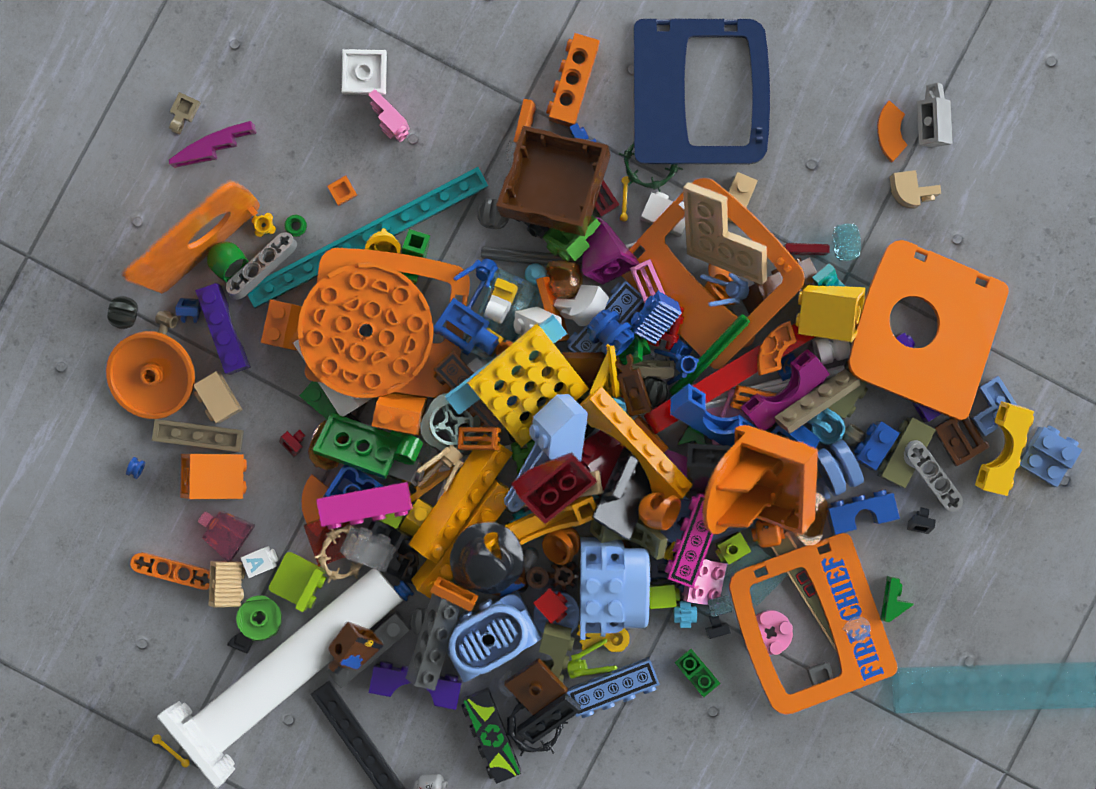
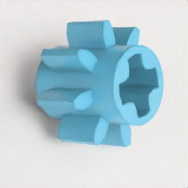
M679 601V606L674 607V623H680V628H691V623H697V607L691 606V602Z

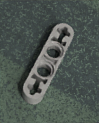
M288 232L279 234L240 269L226 284V290L229 295L234 299H242L290 256L297 247V242ZM268 255H275L271 262H265V258ZM258 269L256 276L248 277L251 270Z
M918 440L910 441L905 447V453L942 505L951 512L959 510L963 505V498L925 445ZM913 449H919L923 458L919 460L916 454H914ZM933 463L934 468L931 472H923L925 464ZM944 479L946 481L945 486L941 489H936V481ZM949 492L954 498L955 503L951 504L945 494Z

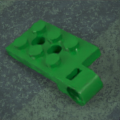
M331 412L313 448V453L386 479L394 460L407 465H414L423 442L409 434H402L393 430L389 433ZM341 436L349 438L345 444L337 443V439ZM362 443L369 445V449L364 452L359 451L357 447Z

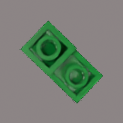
M692 649L674 662L703 698L721 684Z

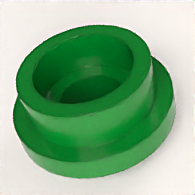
M291 215L285 221V230L293 237L303 235L307 229L306 220L300 215ZM295 222H298L300 224V227L297 230H294L292 228Z

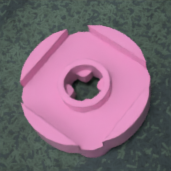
M766 610L756 614L768 654H780L792 641L793 626L785 615L775 610ZM771 626L775 627L774 632L776 635L766 638L767 633L764 632L765 629H770Z

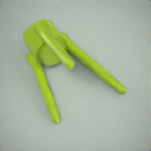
M607 639L597 642L578 654L571 655L572 660L568 661L567 665L571 679L584 675L608 673L617 669V666L588 669L585 659H580L607 643Z

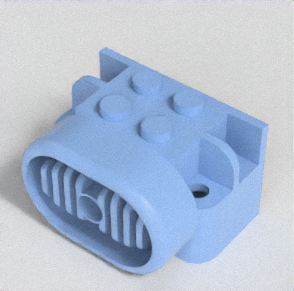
M580 537L581 640H585V633H601V637H605L606 633H618L623 628H646L649 621L650 588L648 550L645 548H625L621 540L601 543L596 537Z
M518 591L494 601L490 598L479 604V609L475 612L466 611L460 615L450 638L447 654L463 682L493 670L542 639V633L538 630L532 615ZM485 634H491L495 637V642L487 645L483 642L482 637Z

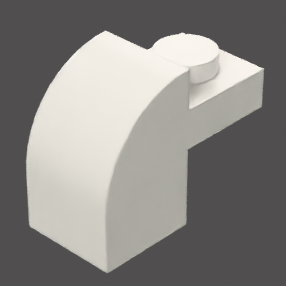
M581 285L575 300L557 298L554 307L560 312L562 317L573 319L578 326H586L599 312L605 309L609 297L599 286Z

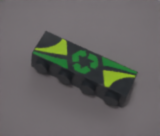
M489 687L465 696L463 699L464 704H461L465 717H470L472 724L469 727L473 737H478L480 742L478 746L479 753L482 759L486 757L489 766H486L489 778H494L497 784L520 775L521 767Z

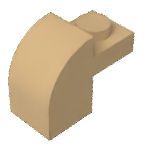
M916 170L893 173L889 177L893 197L900 205L907 208H917L921 205L920 199L922 202L934 201L935 197L941 194L940 185L918 188Z

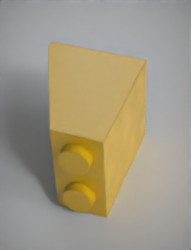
M808 285L803 292L799 293L798 305H801V312L797 314L796 326L799 327L798 334L852 342L858 332L856 326L863 310L865 288Z

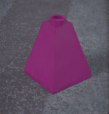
M595 217L600 222V225L586 239L590 246L583 253L582 272L583 275L604 285L631 271L630 268L638 265L639 261L608 223L600 217Z

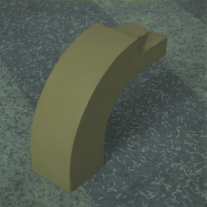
M640 517L630 539H624L594 519L591 521L590 532L601 543L613 540H627L647 549L656 560L664 558L668 539L661 533V530H654L645 526Z

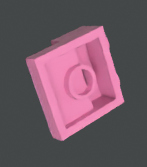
M374 89L369 94L371 99L369 104L373 107L372 109L376 114L379 115L378 118L381 122L379 126L382 132L389 139L394 137L397 141L402 142L409 135L408 131L410 130L406 119Z

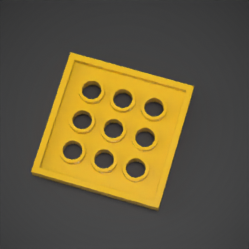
M537 323L467 382L521 447L532 439L529 430L533 422V416L554 396L569 394L576 401L589 390ZM537 350L538 357L530 361L529 354ZM520 365V373L517 375H512L511 371L513 367ZM550 366L551 372L549 375L542 376L543 368ZM503 380L504 386L500 390H494L495 383ZM529 381H533V388L529 391H525V384ZM558 382H563V388L558 392H554V386ZM517 396L515 404L507 405L509 397ZM546 397V403L543 406H537L538 399ZM525 411H529L528 419L520 421V415Z

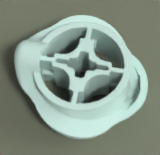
M448 393L437 396L431 402L420 425L423 439L440 451L445 447L448 448L450 445L458 449L457 435L459 426L467 423V427H479L480 418L477 415L473 418L466 410L462 412L465 417L454 416L452 411L449 410V407H452V405L445 398V395ZM442 409L443 421L433 426L435 413ZM448 419L450 420V422H455V426L452 427V430L449 426L446 427L445 425L448 422ZM435 432H446L452 442L441 439ZM466 433L465 436L474 437L476 433ZM464 441L463 445H470L471 441Z

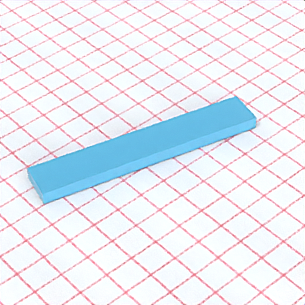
M554 315L539 325L553 344L567 334ZM537 350L529 354L530 361L538 356ZM488 364L445 395L447 401L458 414H461L480 399L467 382ZM514 366L511 371V374L513 375L515 372L521 369V366ZM503 380L497 381L494 388L501 384Z

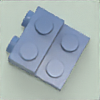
M1048 425L1047 428L1039 427L1020 458L1019 466L1051 486L1058 487L1067 470L1073 467L1082 449L1077 447L1079 443L1070 437L1062 438L1059 436V430Z

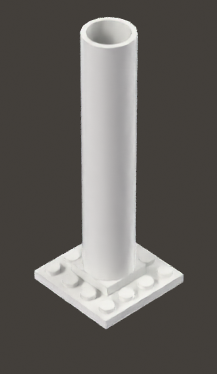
M373 567L197 715L192 717L190 707L186 703L181 704L178 701L157 717L212 784L218 788L235 770L233 767L234 761L228 754L223 755L222 752L334 659L328 651V647L347 621L370 629L399 605L403 599L376 567Z

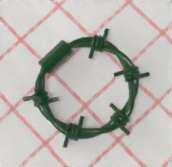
M634 143L624 151V154L619 153L620 156L624 157L628 179H630V182L627 184L628 186L634 182L646 188L658 189L661 192L660 187L666 184L677 173L678 169L683 170V168L678 167V164H672L670 169L665 167V170L670 171L665 179L654 181L653 177H651L652 183H644L636 175L638 170L633 173L629 167V160L634 155L632 152Z

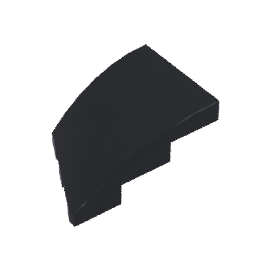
M379 520L371 521L354 556L357 561L376 567L379 571L396 576L410 584H413L411 580L417 573V566L419 565L418 552L409 545L414 536Z

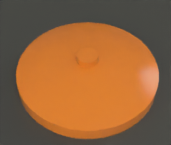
M143 331L126 337L114 347L107 361L106 378L113 397L124 409L142 418L159 419L174 414L187 403L194 389L195 371L188 353L177 341L159 332Z

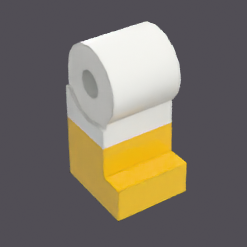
M497 277L484 317L502 324L507 312L510 310L518 287Z

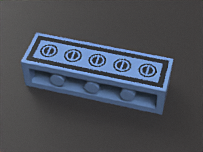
M627 281L623 284L618 282L611 290L613 295L608 300L604 310L608 309L611 312H618L620 314L618 322L622 325L644 300L641 293ZM588 325L583 326L584 328L579 334L574 332L567 340L569 343L567 349L571 352H599L603 344L600 341L593 344L589 340L590 335L587 333Z
M647 657L568 688L567 694L581 704V711L576 714V717L582 716V718L593 715L594 710L601 707L603 710L615 706L614 702L623 699V702L630 701L636 698L635 694L644 692V694L653 692L656 690V686L660 684L650 658Z

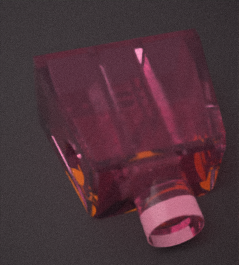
M205 511L198 520V523L207 528L202 538L228 562L235 558L256 526L225 511H220L216 517Z

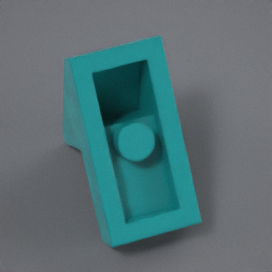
M830 263L812 277L815 286L846 287L838 279L836 270Z

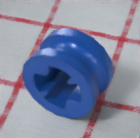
M133 457L127 467L126 475L130 476L132 474L133 478L138 479L145 467V461H138L137 457Z
M400 580V584L398 586L394 585L393 588L403 600L408 601V596H413L414 592L404 581Z

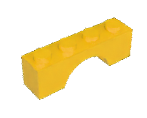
M1000 402L995 423L1004 433V448L994 461L981 464L975 486L985 491L1008 496L1014 484L1013 477L1015 471L1020 465L1022 449L1027 443L1026 436L1029 427L1032 426L1034 421V411L1018 405Z

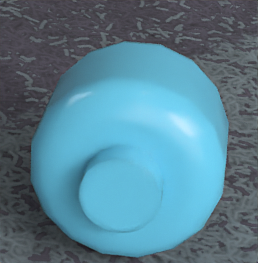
M538 263L529 265L525 270V279L532 286H538L536 279L546 277L545 268Z

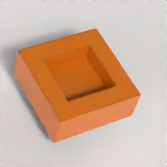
M346 175L327 186L338 206L358 196Z

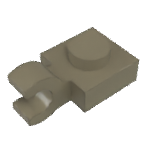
M179 92L170 110V113L175 116L170 123L169 129L180 135L185 120L190 123L192 122L201 103Z

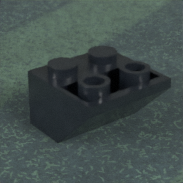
M688 444L687 479L693 484L688 491L706 492L717 465L733 446Z

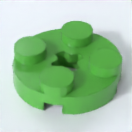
M253 596L247 599L239 608L236 616L237 626L245 637L254 641H264L278 633L282 623V613L278 605L266 596ZM259 612H261L262 616H265L262 624H258L257 621L253 620Z

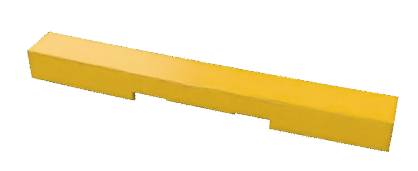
M607 344L612 396L618 398L620 397L619 380L617 381L615 366L614 345Z

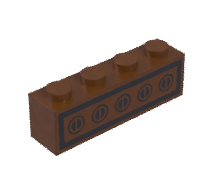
M454 351L433 369L436 372L434 377L442 385L447 383L452 390L474 374ZM481 399L466 409L473 418L477 415L483 421L480 424L482 427H504Z

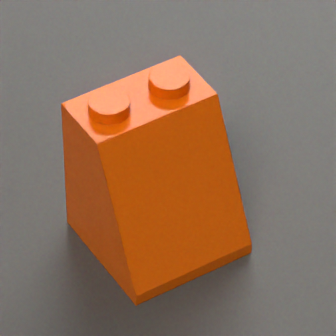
M396 392L380 396L376 403L372 426L420 435V425L425 415L428 397Z
M181 454L180 498L243 499V494L246 493V481H243V472H246L247 461L244 459V454Z

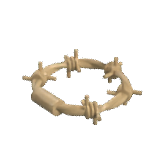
M346 525L344 528L335 531L331 529L330 533H326L328 537L323 543L321 553L318 556H314V558H318L322 568L329 576L327 583H330L331 579H344L352 575L356 579L358 578L357 575H359L358 573L363 565L362 562L358 561L356 566L352 562L350 571L347 574H338L340 568L337 571H330L327 568L326 561L330 560L331 557H327L325 550L331 541L336 544L335 539L340 537L338 534L341 532H345L362 541L364 537L362 530Z

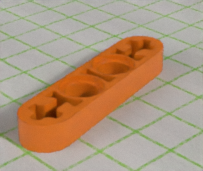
M145 552L135 554L131 559V568L137 573L201 590L209 589V582L203 585V580L195 579V583H192L195 577V570L198 571L196 576L202 577L208 574V579H210L209 569ZM144 557V562L152 563L153 559H155L152 565V572L149 571L151 566L145 565L139 568L140 564L136 563L137 560ZM160 562H165L168 565L169 569L166 574L158 572L157 566ZM181 568L189 570L190 576L187 580H182L179 577L178 572Z

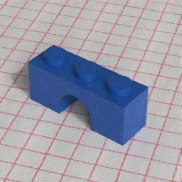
M886 489L873 492L874 496L865 498V495L854 496L852 501L844 503L843 500L831 502V506L825 508L831 533L836 535L856 530L855 517L863 509H867L872 514L873 521L876 524L900 519L894 493H887Z

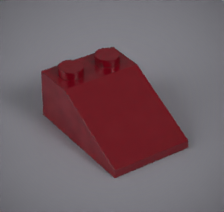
M600 430L584 441L581 463L589 472L599 471L602 490L604 491L623 448L617 439Z
M571 452L527 470L511 485L526 506L546 524L598 481Z

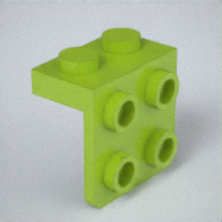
M287 552L269 585V590L296 604L295 608L304 612L308 608L311 609L317 599L314 596L317 589H322L326 582V572L322 567L293 552Z

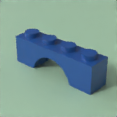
M687 384L671 397V415L721 445L734 446L735 428L738 426L747 425L756 428L755 424L740 415L722 418L710 414L706 411V394L690 384Z

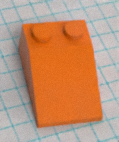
M270 299L261 343L298 351L293 342L298 340V320L302 306Z

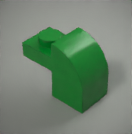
M409 229L402 247V254L426 258L430 235ZM400 272L416 285L419 275Z

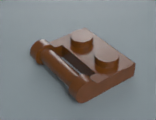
M969 416L963 419L962 422L976 444L974 448L971 447L957 424L961 420L949 418L934 427L937 437L955 466L961 465L990 447L988 442L983 440Z

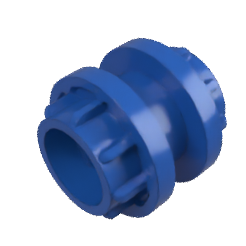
M608 309L602 310L591 320L587 326V333L590 335L589 340L593 344L599 341L603 344L601 351L605 355L607 354L606 345L609 344L611 346L614 345L615 354L618 356L632 343L634 333L631 331L632 326L628 322L622 325L618 322L620 319L618 312H611Z

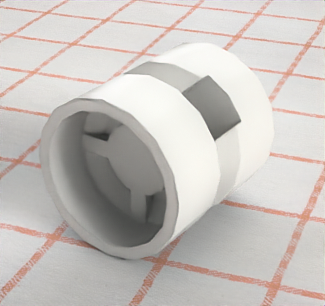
M822 337L812 339L815 356L823 365L832 363L834 359L840 361L849 358L850 344L848 341Z

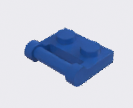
M453 298L433 326V333L440 334L463 350L462 353L468 356L475 346L473 345L475 337L482 328L486 329L490 322ZM447 320L472 337L467 343L443 326L445 321Z

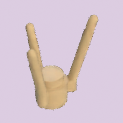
M452 445L448 448L445 447L438 455L417 470V473H421L440 459V462L417 483V486L421 487L443 465L448 468L454 466L443 487V491H447L458 469L463 465L461 461L463 458L462 453Z

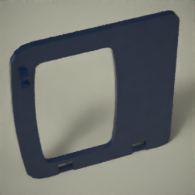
M752 19L637 20L634 24L635 160L640 164L750 165L761 161L768 149L770 122L769 59L766 32L763 26ZM657 25H669L670 31H657ZM724 25H737V31H724ZM741 37L747 40L751 65L752 115L749 144L746 146H694L689 143L685 112V62L687 43L690 38Z

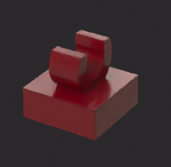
M298 430L293 436L287 431L281 436L279 442L295 457L301 452L303 446L300 443L305 439L306 435L301 430Z

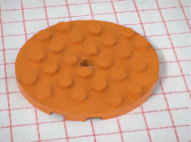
M373 263L343 266L322 278L307 295L298 320L299 346L310 370L329 388L344 395L358 398H374L387 395L409 383L420 372L427 361L433 342V323L430 308L416 285L405 275L390 267ZM363 324H368L372 327V334L369 337H363L359 332V328Z

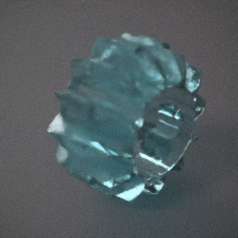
M844 223L837 225L833 230V250L839 261H851L860 256L861 235L855 224Z

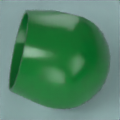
M223 241L213 245L207 255L208 267L226 283L234 276L225 277L226 270L233 262L242 259L243 262L240 268L242 269L249 261L240 248L232 242Z

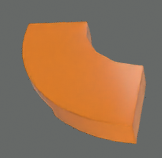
M888 101L881 110L877 122L878 142L884 155L889 161L893 162L907 146L900 131L901 121L905 113L891 101Z
M790 321L777 326L762 342L757 358L759 376L782 370L781 359L783 352L788 346L796 343Z
M311 474L302 493V512L309 528L315 535L319 536L326 526H321L316 499L323 498L329 487L315 475Z

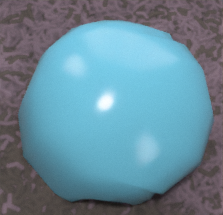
M824 415L821 421L826 422L833 428L830 433L818 426L812 425L811 432L820 438L819 442L824 445H829L842 439L845 432V424L841 417L838 421H835Z

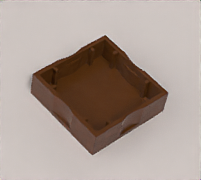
M523 126L514 151L512 167L505 178L496 205L500 216L585 236L611 157L608 145L580 138H567L553 132Z

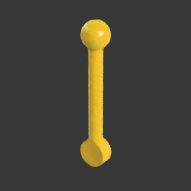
M624 176L621 180L623 184V202L620 220L623 222L628 220V215L626 214L627 184L630 182L628 176Z
M159 734L152 737V742L155 744L159 743L181 762L182 767L186 768L190 765V761L183 759L164 743Z

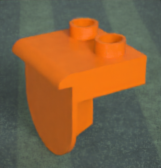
M742 425L736 427L735 444L717 465L706 491L703 505V522L706 530L713 534H720L728 527L748 528L754 519L757 518L803 535L815 520L818 449L751 426Z

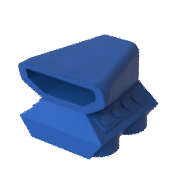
M343 465L323 497L384 485L361 470Z

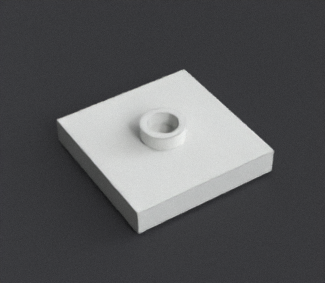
M342 49V95H369L374 89L381 95H386L387 51Z

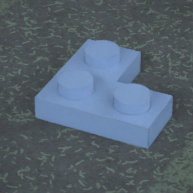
M995 376L978 387L989 407L971 419L982 436H987L999 428L995 423V418L1001 401L1017 405L999 376Z

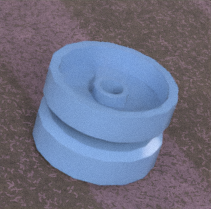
M840 439L830 445V452L825 448L818 450L817 469L821 477H823L827 488L834 496L846 491V483L851 487L864 483V478L856 458L844 440Z

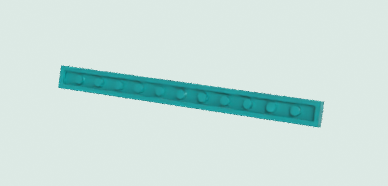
M476 167L267 276L247 295L253 307L258 308L268 303L270 299L273 300L316 278L321 257L326 251L332 248L365 249L369 238L374 233L381 232L383 228L393 236H396L489 186L479 167Z

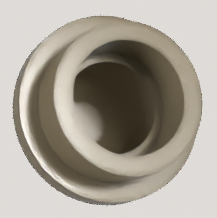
M850 423L848 427H845L842 440L848 446H856L863 441L862 437L865 433L859 427Z

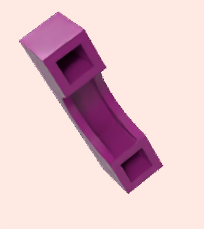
M808 349L790 363L792 370L791 379L781 392L775 396H762L757 393L740 407L758 429L765 431L771 428L776 422V415L806 396L816 386L822 384L830 375L819 359Z

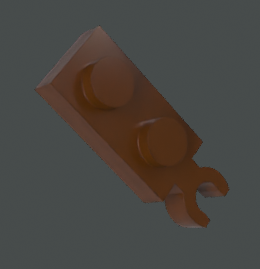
M631 354L626 356L627 364H623L620 357H617L615 365L622 371L617 373V379L619 380V386L629 417L651 412L652 407L639 367L632 368L633 356Z

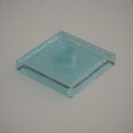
M755 543L750 548L752 552L743 556L725 575L731 579L738 570L770 559V557ZM765 567L754 570L757 578L767 574ZM785 572L753 584L750 587L752 602L758 606L788 574Z

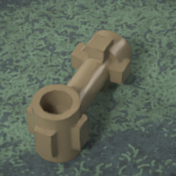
M165 310L164 312L159 311L155 318L156 323L160 324L158 332L166 335L168 328H175L178 323L177 316Z

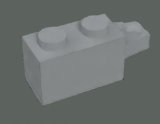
M942 84L926 85L925 100L917 101L919 145L933 148L952 144L951 102L945 99Z

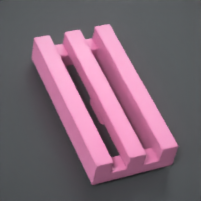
M650 259L630 268L644 303L647 300V296L636 272L637 270H641L651 296L655 294L644 268L646 266L649 267L658 290L665 295Z

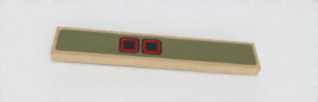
M787 531L784 532L785 539H782L781 544L771 547L776 556L798 549ZM799 567L786 572L836 651L824 611L805 569Z

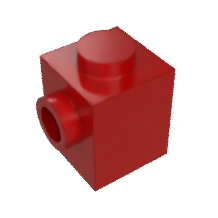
M551 587L533 603L550 623L554 621L559 623L568 615L565 612L568 609L566 606L568 600L561 592L556 594Z

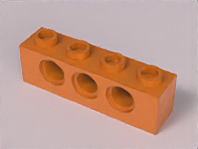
M577 33L574 34L573 39H568L565 50L569 52L567 60L562 59L559 69L562 76L560 81L556 80L553 88V93H556L554 102L549 101L546 111L547 114H550L549 121L567 127L576 124L599 49L600 40ZM581 55L585 61L577 64L573 61V57ZM569 76H575L578 82L571 85L567 83L566 79ZM567 96L571 98L572 103L568 106L562 105L560 103L562 97Z

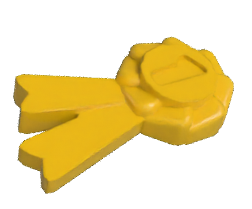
M578 624L579 631L577 635L580 636V624ZM625 628L618 633H606L605 637H601V633H585V637L590 638L579 640L582 644V650L603 639H607V643L603 645L609 651L622 652L629 644V633Z

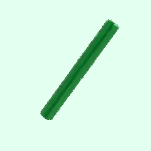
M741 314L699 358L695 371L687 373L686 378H681L669 390L670 394L674 396L687 384L691 385L750 323L748 317Z

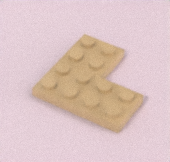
M688 182L683 187L687 255L763 285L767 280V246L729 232L727 197Z

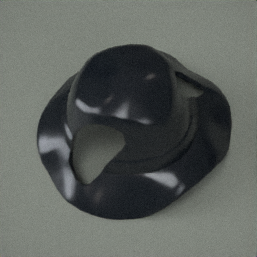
M483 522L467 527L458 536L451 550L450 566L453 577L459 586L467 590H475L485 594L500 593L518 580L523 571L524 555L518 538L510 529L498 523ZM496 532L499 535L498 545L502 559L497 558L487 549L484 537L488 533Z

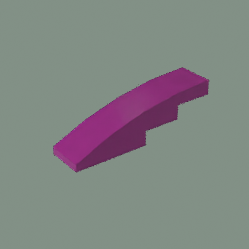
M248 121L209 134L169 159V164L177 168L216 160L217 150L237 147L235 138L257 134L255 125L252 121Z

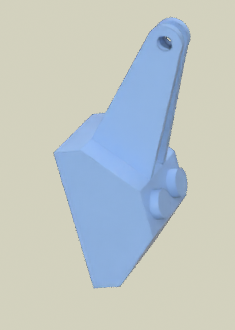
M569 394L554 396L533 416L529 432L530 437L536 443L516 479L531 468L571 452L581 462L588 413ZM513 486L504 498V504L512 512L518 511L525 504L519 498Z

